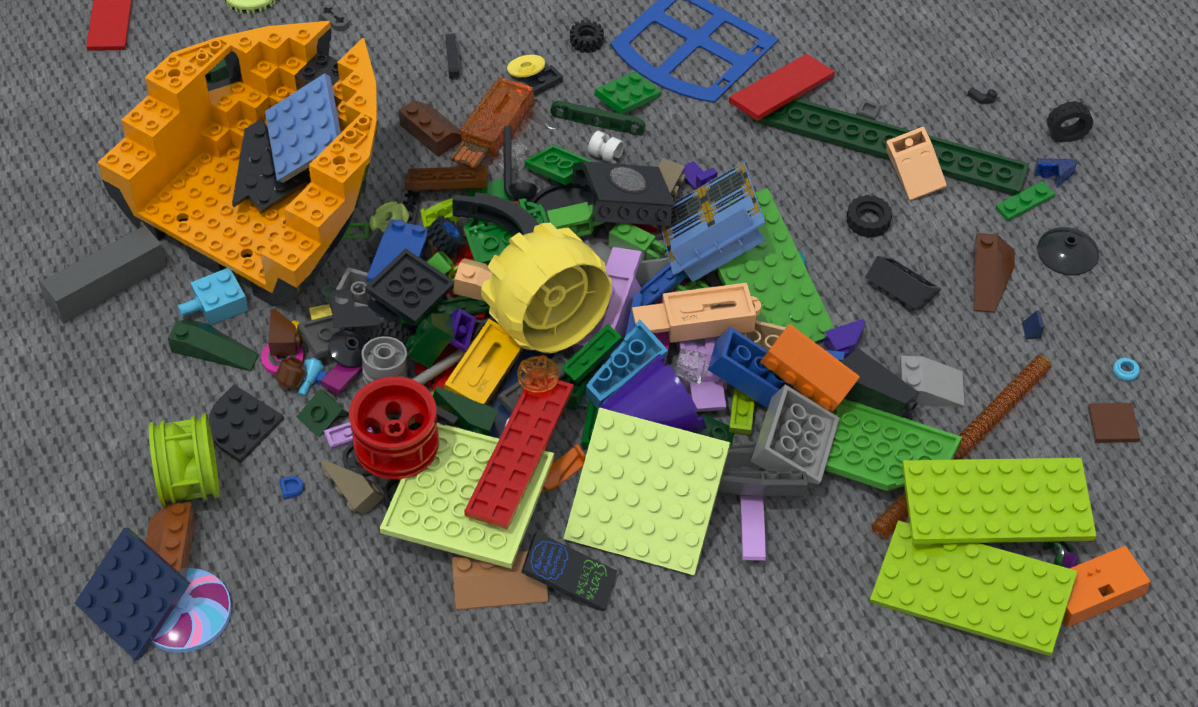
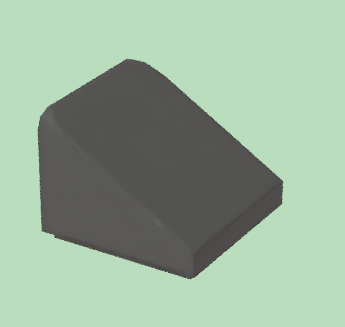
M378 227L367 240L368 252L372 255H376L384 234Z

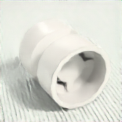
M596 131L589 142L588 154L596 158L602 157L603 161L615 164L617 161L613 160V156L618 159L621 157L624 141L615 137L610 138L608 134Z

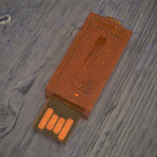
M498 77L461 127L462 142L451 155L450 160L477 169L487 154L498 157L504 149V126H511V136H513L534 107L533 88L526 86L522 82Z

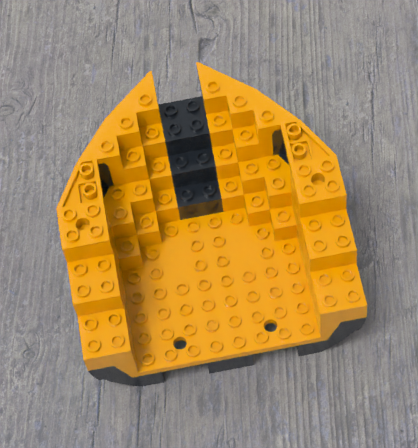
M330 21L261 27L213 38L171 53L145 77L149 95L121 119L125 138L97 162L102 181L109 196L115 200L119 208L137 229L141 228L140 222H143L158 241L165 234H168L187 246L189 259L213 273L228 268L251 281L253 296L271 306L287 303L291 299L295 301L316 278L348 229L366 190V176L377 134L376 80L364 38L340 60L329 56V42L331 41ZM224 58L229 75L233 78L207 85L205 75ZM324 73L329 75L341 133L304 170L311 179L310 183L261 214L249 199L233 207L232 200L244 129L260 119L267 125L266 110ZM183 218L188 219L187 221L179 222ZM245 254L252 255L251 257L243 258Z

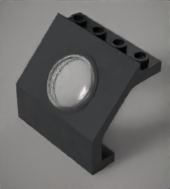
M588 161L573 163L572 184L590 185L592 190L593 222L671 226L672 205H675L659 167Z

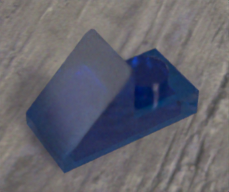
M1037 158L1034 174L1043 178L1055 176L1057 188L1074 174L1077 159Z

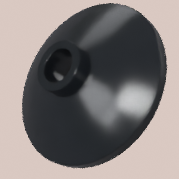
M341 330L331 337L328 344L329 353L342 366L349 368L362 366V349L368 341L356 331Z

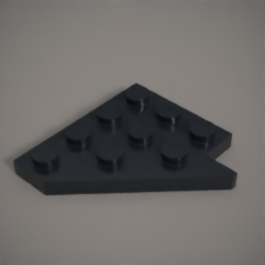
M262 119L244 129L232 206L236 207L249 199L261 214L311 181L304 170L284 183L277 181L268 127Z

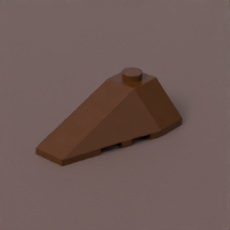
M976 233L973 246L974 311L995 313L1015 266V250L997 234Z

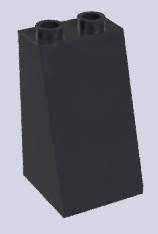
M859 348L841 361L860 376L843 399L913 420L912 413L918 405L917 397L919 392Z

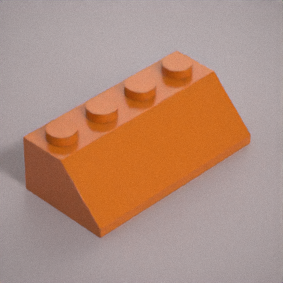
M790 323L760 361L786 383L802 393L803 396L831 413L860 377Z

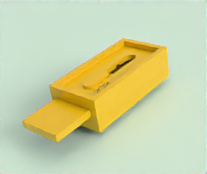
M488 319L445 383L444 389L488 405L520 356L523 348L505 332L501 325Z

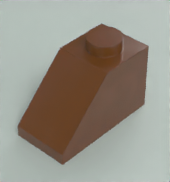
M271 309L268 339L270 355H296L297 347L301 346L300 334L296 333V327L291 321L276 309Z

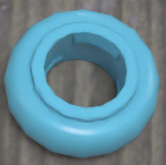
M1120 358L1115 361L1113 372L1122 381H1132L1138 377L1140 368L1134 360ZM1121 366H1127V367H1129L1132 371H1131V372L1123 371V370L1121 369Z

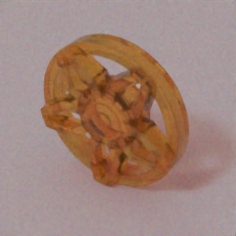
M543 355L523 360L517 372L518 381L521 386L531 392L548 391L557 384L559 379L557 365L547 356ZM522 370L526 373L523 377L521 376ZM554 377L552 382L548 384V379ZM536 383L539 387L531 386L529 384Z

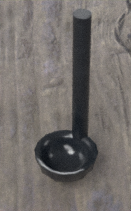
M504 126L505 194L513 201L527 199V202H530L537 194L538 187L529 182L512 184L511 126Z

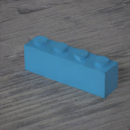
M640 319L635 324L633 330L624 338L620 346L614 350L608 361L602 365L586 385V396L598 410L599 404L655 356L661 354L665 361L667 359L668 350Z

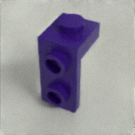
M694 161L684 165L683 174L686 175L685 181L694 190L717 178L718 172L714 168L704 172Z

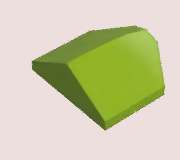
M453 198L437 203L426 210L425 208L420 210L425 228H428L438 216L448 217L455 224L461 217L453 216L452 213Z

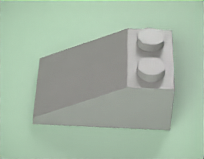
M901 355L898 377L919 392L917 397L918 405L965 407L963 371L923 356Z

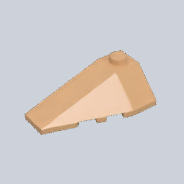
M463 259L455 276L453 294L485 301L481 297V288L484 281L490 279L491 270L488 268V265Z

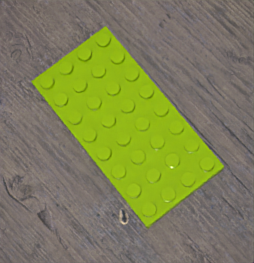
M1082 458L903 460L902 462L912 544L1095 541L1096 539Z
M898 521L870 602L1052 657L1077 577V571L980 543L912 544L910 524Z

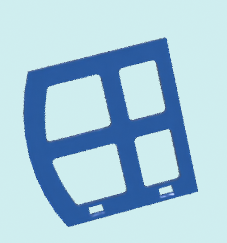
M657 0L618 35L610 45L628 66L652 83L685 97L715 103L778 42V38L707 0H686L713 15L698 30H694L664 13L677 0ZM652 23H657L686 39L659 67L652 66L630 45ZM728 23L758 39V42L744 55H740L709 37L722 24ZM757 47L763 49L758 55L753 52ZM697 48H702L732 65L709 88L682 81L669 74ZM723 80L729 82L724 88L718 86Z

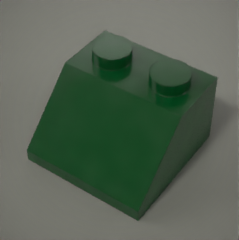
M448 313L431 314L427 320L424 319L420 323L416 334L411 335L406 342L407 356L429 368L454 337L451 315Z

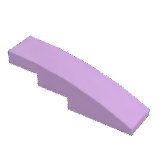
M740 495L742 560L765 561L763 496Z

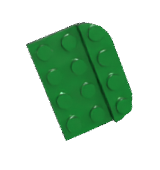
M519 199L518 206L530 213L539 224L549 223L541 204L537 205L527 202V199ZM471 218L466 226H464L466 241L474 261L489 265L494 255L499 256L510 244L508 239L514 236L503 227L484 220Z

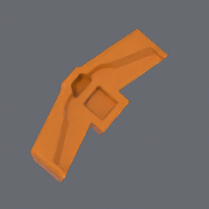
M578 444L552 463L541 492H549L558 488L560 484L583 468L586 456Z

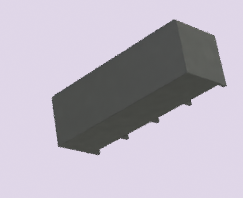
M140 222L141 228L120 239L116 235V241L96 252L90 249L89 256L69 267L64 263L65 269L43 281L40 277L37 278L45 302L63 324L167 267L161 243L143 222Z

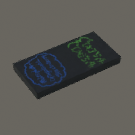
M536 532L533 535L521 573L592 608L604 611L617 570Z

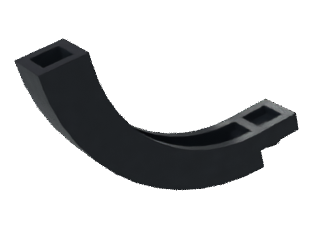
M476 192L475 197L454 195L452 199L453 216L488 221L503 227L513 235L519 232L522 235L534 231V227L539 225L536 219L522 207L497 196Z

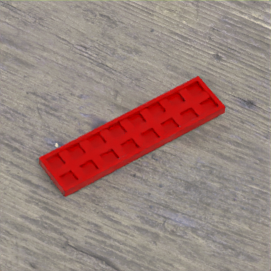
M531 373L464 510L466 517L508 530L573 392V384L538 373Z

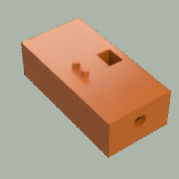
M1126 546L1070 568L1077 571V577L1063 622L1066 627H1070L1146 594L1151 581Z

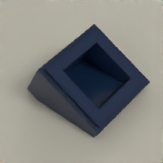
M1039 310L1022 322L1026 339H1040L1042 336L1044 324Z

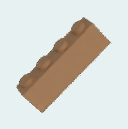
M528 551L517 553L512 569L466 556L452 557L456 610L548 602L547 585L521 573Z

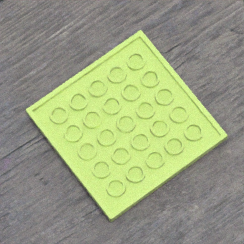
M599 408L563 539L695 575L731 443Z
M437 423L439 449L434 461L421 473L400 480L380 526V533L512 569L554 460V453L544 451L509 528L506 530L464 515V510L499 439Z

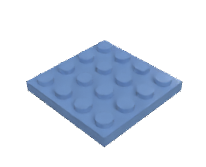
M325 73L265 111L277 181L284 183L307 169L309 164L341 133L331 78Z

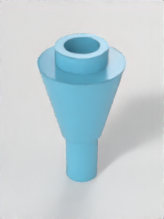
M315 358L304 361L307 374L298 395L306 397L310 386L316 381L318 374L325 369L322 362Z

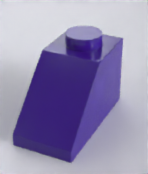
M458 308L450 314L454 337L449 343L466 353L469 348L476 318Z
M864 319L825 331L823 343L827 350L844 352V359L853 353L863 335Z

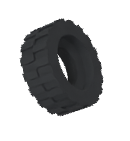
M1077 101L1060 104L1049 113L1047 118V126L1052 138L1060 143L1082 139L1092 129L1094 122L1087 105ZM1071 118H1079L1076 123L1061 127L1065 121Z
M859 196L849 204L846 222L849 229L851 228L852 232L857 233L859 236L875 238L888 231L891 225L892 209L887 201L885 202L877 196ZM864 210H871L878 214L879 220L877 222H865L859 218V214Z

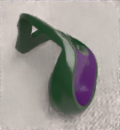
M1064 541L1044 542V550L1055 546L1059 549L1053 562L1054 565L1069 569L1077 566L1078 553L1071 545Z

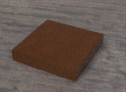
M1132 403L1089 404L1088 410L1095 443L1139 442L1140 437Z

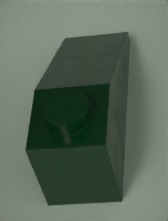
M436 386L433 394L435 404L459 417L457 426L460 429L489 436L498 412L497 409Z

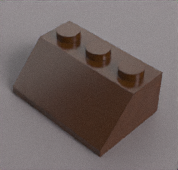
M413 100L398 110L400 126L437 157L468 138L465 133L430 104Z

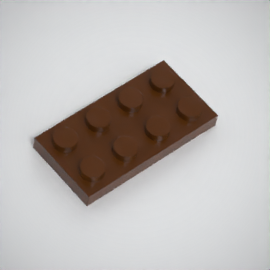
M466 166L408 169L405 182L406 190H411L412 192H421L429 189L435 192L442 191L443 189L459 191L463 188L481 190L483 187H487L488 166H477V168Z

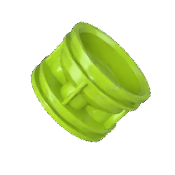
M207 413L202 414L201 419H197L193 415L190 420L166 423L165 420H161L160 425H156L154 421L149 422L150 453L161 506L165 507L170 501H172V504H176L178 501L202 497L204 500H208V495H213L214 499L220 498L216 456Z

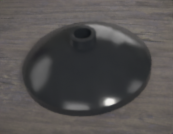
M1053 228L1041 236L1037 245L1040 260L1049 269L1064 275L1084 274L1094 268L1099 258V250L1095 241L1085 232L1075 228Z

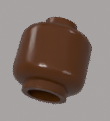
M294 357L281 361L275 378L282 389L290 391L291 388L297 389L302 385L307 374L304 362Z

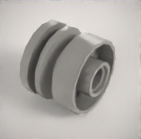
M385 336L371 339L364 345L362 349L364 384L367 385L374 380L384 377L398 376L407 378V350L401 341Z

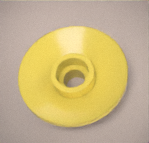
M538 55L520 56L508 64L507 70L512 76L527 78L543 70L545 60Z

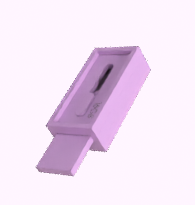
M612 248L606 265L607 274L612 279V294L605 311L606 313L583 340L571 346L575 354L607 324L624 337L634 293H639L641 290L635 275L643 256L642 251ZM614 350L604 360H608Z
M720 336L676 342L682 384L687 392L691 393V398L697 407V410L694 412L726 410L724 390H727V382L707 370L715 342Z

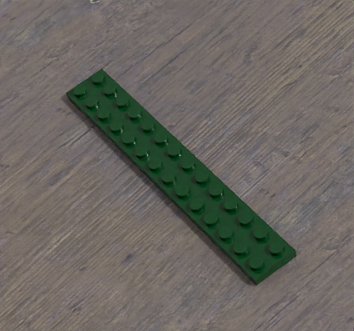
M798 98L758 121L753 118V121L888 160L890 158L886 152V141L912 131ZM928 135L944 176L1011 195L1020 193L1029 163Z

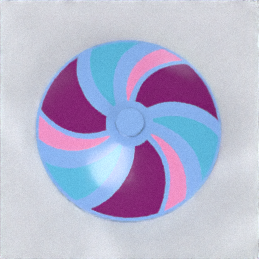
M187 569L186 579L191 584L151 642L152 645L168 652L183 653L203 648L220 636L230 619L231 600L227 588L215 575L201 569Z

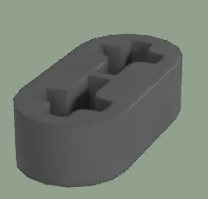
M324 5L320 8L321 20L330 21L331 28L335 31H344L349 27L347 16L333 5Z

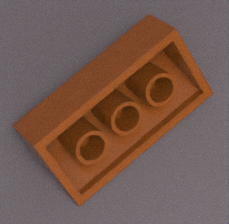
M168 503L150 519L146 543L186 578L195 527L192 503Z

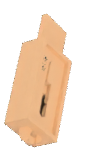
M747 283L664 293L662 304L632 307L635 324L640 319L652 333L668 332L670 343L721 336L729 327H732L739 333L754 332L756 317L761 312V303L758 298L750 296Z

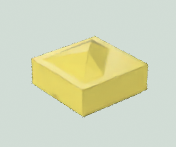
M330 304L309 308L311 320L332 315Z

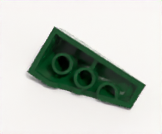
M190 319L176 322L168 337L172 353L250 372L259 355L209 324Z

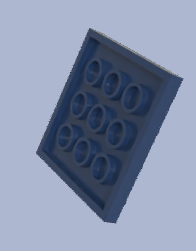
M123 528L74 604L133 659L138 660L143 656L191 583L130 528Z

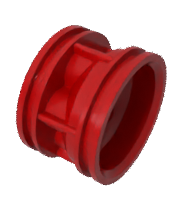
M384 377L368 383L354 396L349 408L354 452L358 462L366 471L384 479H405L421 473L434 461L439 449L435 400L425 386L406 377ZM401 414L399 420L390 421L387 415ZM413 423L422 424L417 430H409V426ZM379 427L382 431L379 434H373L367 429Z

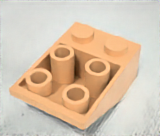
M924 126L886 141V152L909 201L947 187L933 145Z

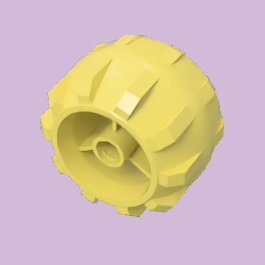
M542 223L535 226L534 231L525 235H522L520 232L508 239L510 244L499 256L494 255L488 265L491 275L490 279L484 281L482 285L481 297L490 306L489 314L503 327L508 335L522 348L527 350L556 353L579 343L602 320L612 294V279L607 274L605 262L569 228L556 229L551 223Z

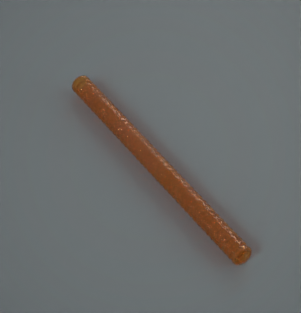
M1043 355L1035 356L1019 375L960 433L959 436L962 437V443L953 460H963L968 452L1051 369V362L1047 357ZM905 491L871 524L873 532L878 537L887 538L896 528L897 522L903 521L908 516Z

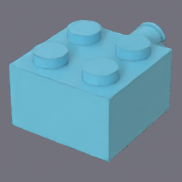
M228 268L190 282L194 299L177 305L182 318L200 311L209 325L248 311L246 296L232 271Z

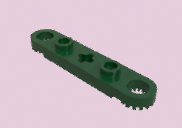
M564 101L553 102L550 109V114L555 116L554 118L569 119V121L623 133L630 132L629 134L633 133V135H643L646 128L645 122L637 117Z

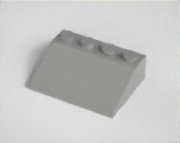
M785 384L771 397L751 462L765 470L789 471L791 469L806 471L808 482L820 484L839 417Z

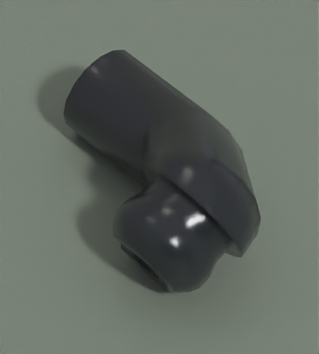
M972 87L967 95L978 103H993L996 101L998 93L990 89L987 91V94H983Z

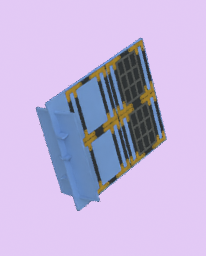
M745 162L675 201V205H672L671 226H661L673 275L684 270L692 282L764 242L765 239L758 230V227L765 224V220Z

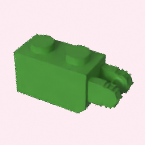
M587 202L547 211L549 223L556 229L569 228L578 237L591 234L594 230L593 226L605 223L592 221L593 205L588 206Z
M616 223L609 232L608 247L642 251L641 261L661 259L659 254L665 255L667 253L666 246L656 241L654 235L632 224Z

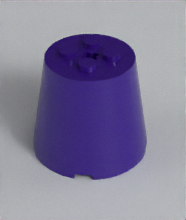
M661 354L655 356L598 405L599 408L696 434L707 429L702 416L697 418L694 412L697 410V407L671 366L667 365L665 367L663 363L665 359Z

